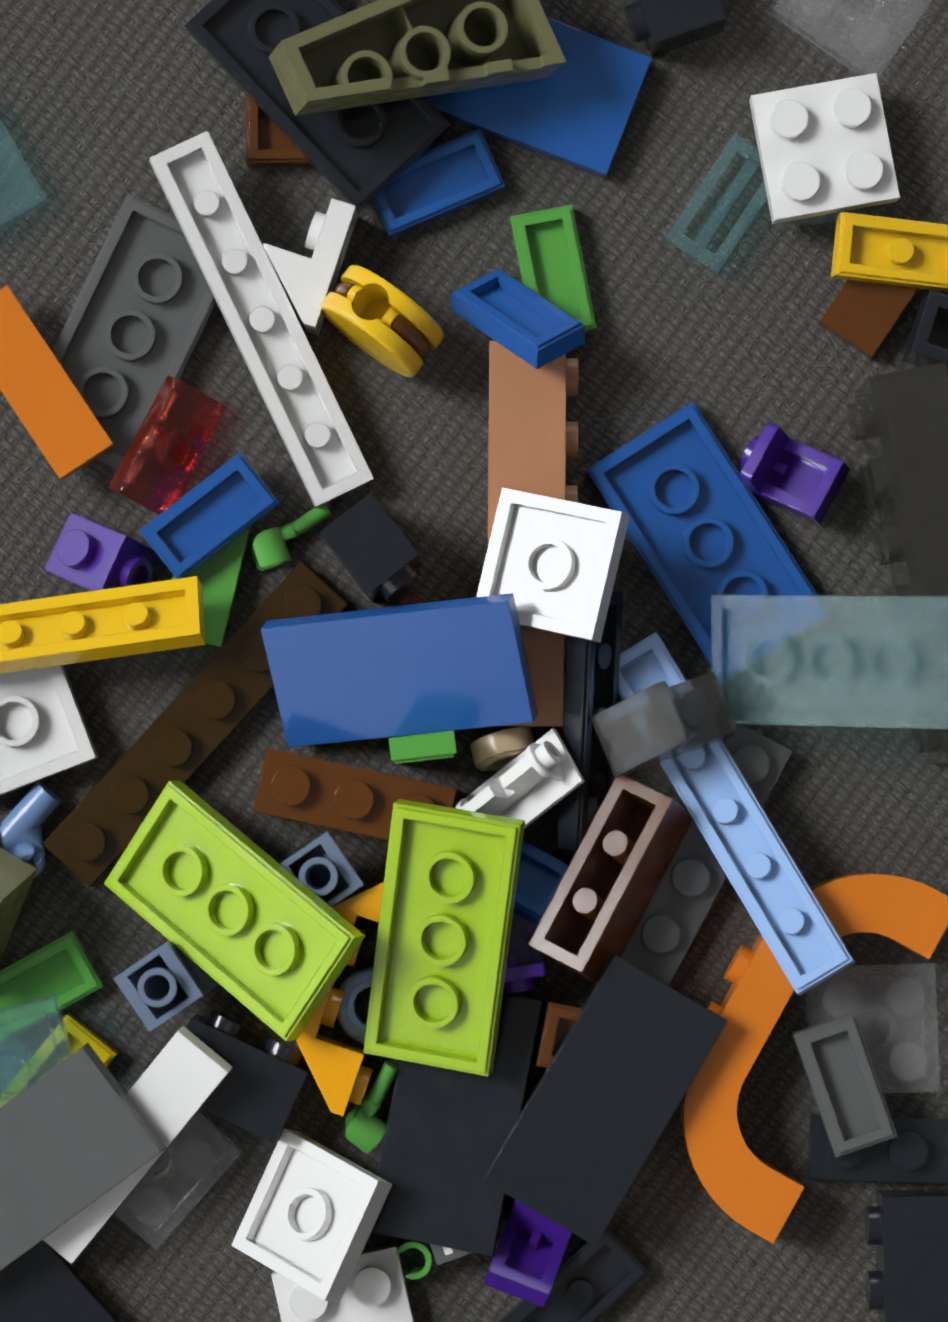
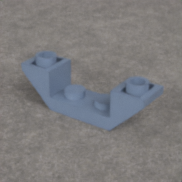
M328 831L280 863L281 866L330 907L364 885ZM170 941L165 942L113 978L149 1032L219 985L217 981Z

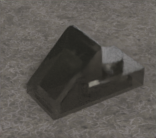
M714 671L668 687L666 681L658 682L594 715L591 719L615 778L730 738L738 731Z

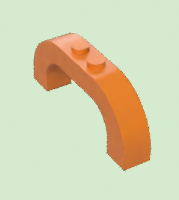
M857 873L834 877L811 886L812 891L840 937L862 932L880 934L913 953L930 959L948 926V896L924 883L909 878L880 873ZM760 933L751 949L741 945L724 974V979L732 984L722 1003L718 1005L710 1001L706 1006L708 1009L726 1018L727 1023L680 1102V1122L684 1146L690 1163L711 1198L734 1221L774 1244L800 1197L804 1186L798 1179L755 1155L746 1145L738 1124L737 1103L741 1087L794 991V988Z

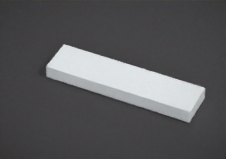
M182 1026L127 1093L166 1148L44 1238L43 1241L72 1264L233 1067L186 1027Z

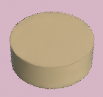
M516 727L483 736L470 744V749L476 769L485 772L501 770L525 751L530 744L535 743L531 728Z

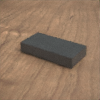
M851 1012L793 1032L792 1035L834 1156L837 1158L897 1137L855 1013Z

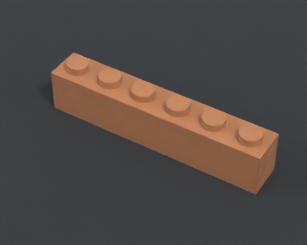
M489 341L488 545L502 488L578 503V486L565 485L566 460H578V422L566 421V396H578V358H566V354L536 369L498 342ZM520 626L538 715L532 723L493 727L563 728L565 694L564 651H567V636Z

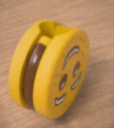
M349 266L340 278L341 283L335 287L334 292H329L322 301V313L335 328L372 358L400 375L414 377L424 365L423 360L428 357L430 350H435L443 340L444 333L441 327L422 307L384 278L362 266Z

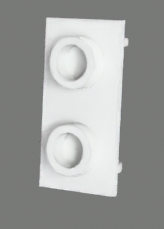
M552 728L466 798L456 803L455 808L525 820V829L585 781L557 730Z

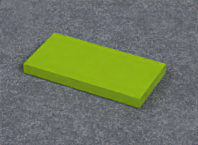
M180 780L167 783L104 882V885L285 1041L298 1039L365 937L364 934Z
M398 799L393 803L363 1053L487 1077L492 1073L525 820L405 799Z

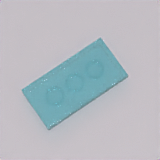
M711 595L712 723L948 729V596Z

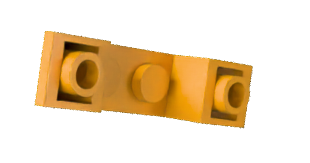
M384 881L336 904L332 908L354 927L358 916L379 923ZM355 927L362 934L365 935L366 930ZM362 942L346 965L354 967ZM334 983L296 1042L330 1112L344 1116L348 1102L361 1106L373 1069L361 1065L365 1055L363 1049L318 1034L321 1024L333 1028L345 991L334 988Z

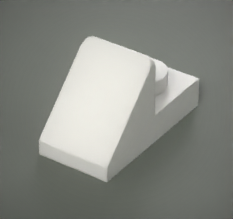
M331 198L327 213L323 214L316 211L312 219L305 242V248L314 251L312 258L263 243L264 250L306 332L319 336L325 318L322 313L321 303L329 292L334 291L358 219L355 205Z

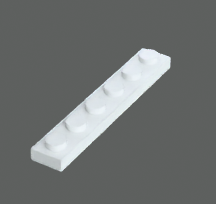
M205 131L150 157L149 162L314 506L316 507L373 480L370 469L209 132Z

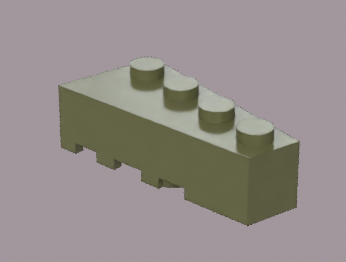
M377 0L281 40L269 56L295 116L549 78L567 63L539 0Z

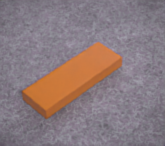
M6 285L1 288L0 390L59 479L63 481L113 448L115 444L10 287Z

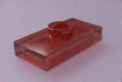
M167 375L108 488L160 515L178 500L226 407L181 380Z

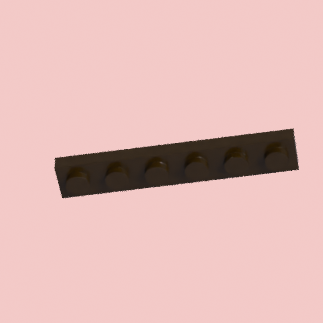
M300 562L42 844L88 887H92L125 851L167 783L180 780L186 784L274 688L261 628L266 621L341 613L349 605L307 566Z

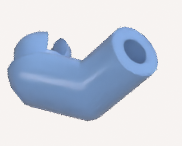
M39 781L35 783L5 817L0 826L2 849L37 868L34 878L42 873L46 862L45 849L42 844L41 825L61 803L60 798Z

